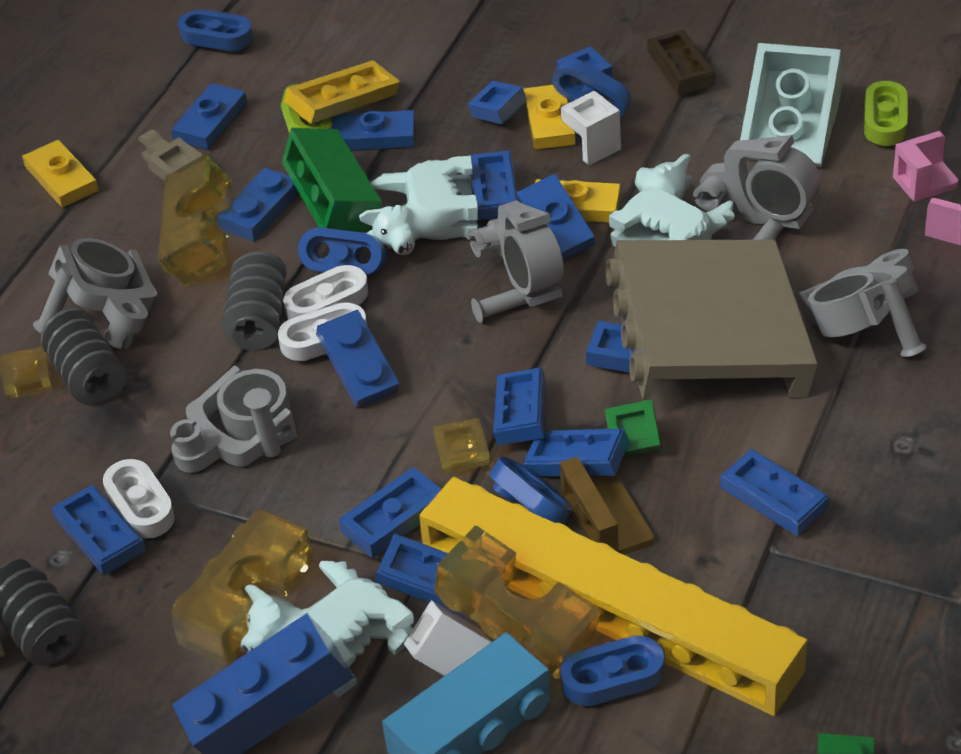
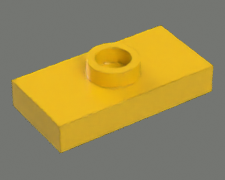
M553 85L523 88L527 99L525 106L534 149L540 150L576 145L575 131L565 124L561 117V107L568 104L567 98L562 96Z
M59 140L22 156L27 170L62 208L99 191L96 179Z
M536 179L535 183L541 181L542 179ZM578 180L560 181L586 222L609 223V216L613 212L618 211L620 184L582 182Z

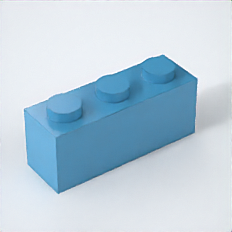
M505 632L382 721L387 753L481 754L485 750L489 751L496 748L509 732L525 720H532L539 716L547 704L551 702L549 669L511 635Z

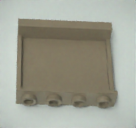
M617 240L614 258L608 259L606 262V282L608 286L614 287V314L616 317L622 318V346L624 349L630 350V378L632 382H638L642 401L650 400L654 379L783 377L789 398H808L817 361L775 240Z

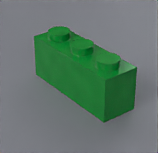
M291 128L282 164L318 227L367 233L372 230L373 226L360 221L359 216L366 210L381 209L382 201L337 129Z

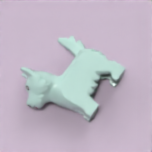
M689 154L682 155L675 162H665L655 168L641 167L637 171L635 185L640 193L631 198L622 210L615 211L609 216V226L614 229L610 234L612 245L616 247L617 240H711L712 234L726 227L727 223L734 219L735 215L732 212L733 202L727 201L714 210L705 213L682 200L685 191L692 182V176L686 175L691 158Z
M471 156L452 157L443 161L427 160L414 165L408 172L384 173L372 181L371 185L374 189L405 193L408 202L404 206H387L381 209L366 210L360 214V221L373 226V229L366 234L377 237L386 249L394 250L395 253L403 256L413 251L415 240L419 238L447 240L465 237L470 239L469 231L478 229L476 221H472L478 220L476 195H472L471 176L468 175L472 174Z
M334 561L320 562L319 568L332 581L336 589L307 609H300L279 597L267 595L255 585L249 584L245 587L253 602V605L248 608L249 612L247 613V627L249 630L241 641V647L247 653L306 613L332 638L348 667L356 660L357 655L364 653V646L370 645V638L386 639L389 650L396 655L406 648L404 642L413 630L410 626L414 623L413 613L399 600L389 598L379 583H373L370 579L359 578L356 570L348 569L344 561L338 563ZM354 675L352 680L333 692L338 698L357 684V679Z

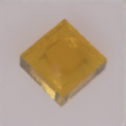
M42 346L0 355L2 381L7 399L52 389L48 356Z
M479 418L432 427L433 439L443 474L490 465L489 450Z

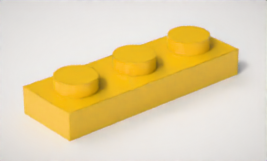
M372 60L287 88L284 102L303 119L312 124L397 95L400 81Z

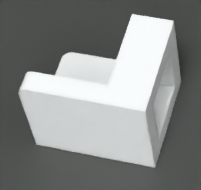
M592 91L561 107L562 121L582 136L583 161L588 165H592L621 150L620 110L596 91Z
M431 600L407 637L404 645L413 658L445 676L492 643V641L481 629Z

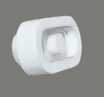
M342 265L293 286L285 293L283 298L287 319L289 320L338 303L361 304L368 296L367 277L365 272L356 266Z
M338 303L287 320L278 330L282 354L295 361H306L326 354L316 335L317 326L357 309L367 324L364 310L353 303Z
M126 459L116 462L106 470L103 476V484L108 500L141 538H154L164 534L171 528L175 519L171 499L146 463L136 459Z

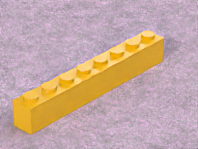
M453 476L419 514L423 544L489 568L488 579L614 640L631 636L648 637L661 646L664 652V664L772 716L776 715L805 673L807 639L797 635L793 630L785 626H777L751 614L742 606L731 605L705 593L694 584L684 583L666 575L651 564L640 563L627 557L605 543H597L573 532L564 524L551 522L530 512L520 504H512L499 498L479 485H471Z

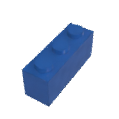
M306 613L177 700L172 706L192 746L202 754H243L354 677L332 638Z

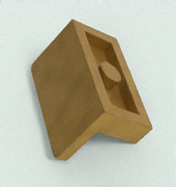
M578 456L559 462L561 496L574 507L572 515L586 538L597 543H605L623 555L653 545L654 535L617 474L615 476L590 478Z

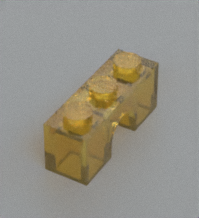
M206 154L165 176L158 261L166 273L174 275L185 287L227 265L229 235L213 218L230 208L232 180Z
M257 508L245 524L237 527L230 542L216 558H212L206 564L202 575L187 592L182 593L175 601L170 615L178 644L228 667L242 651L241 641L249 630L247 627V613L252 604L250 598L243 596L246 593L245 587L250 584L258 588H268L287 595L313 562L308 529Z
M475 525L439 562L434 593L439 596L440 600L448 608L457 612L461 611L480 624L482 630L489 637L496 640L507 632L547 667L549 674L559 679L561 677L560 669L563 661L572 653L584 650L594 639L601 610L560 582L549 593L538 599H523L513 595L506 587L512 581L517 553Z

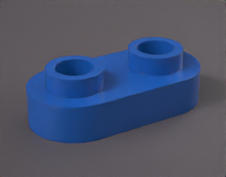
M193 10L185 13L178 20L181 40L196 47L202 46L228 52H239L253 41L251 22L244 16L208 10Z
M576 58L564 59L552 75L554 88L565 98L574 101L592 91H596L620 110V119L631 104L630 92L621 82Z
M317 227L308 230L301 237L298 244V255L301 262L307 268L319 272H326L342 265H351L362 269L366 277H371L380 272L386 261V250L383 243L377 237L366 233ZM326 242L329 245L330 251L327 257L321 258L318 249L322 243ZM364 248H368L371 252V259L363 264L360 261L359 255Z
M500 456L489 473L490 477L495 481L493 489L510 501H519L530 512L551 522L565 525L574 511V507L532 471L510 458Z
M631 636L577 651L569 655L561 665L562 691L573 703L591 706L651 689L663 678L664 652L656 641L644 636ZM634 668H642L641 670H638V671H632V670H631V669H634ZM584 682H592V684H582V683H584Z

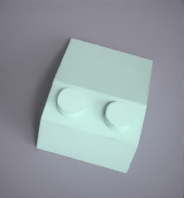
M758 43L740 140L792 135L794 143L791 147L805 153L817 167H822L839 107L845 73L841 49ZM746 157V160H753V161H759V160H760V159H757V158H749V157Z

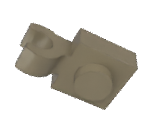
M152 129L138 137L139 141L148 148L141 154L143 159L148 162L149 170L173 188L179 187L207 169L205 156L179 137L168 143L158 132Z

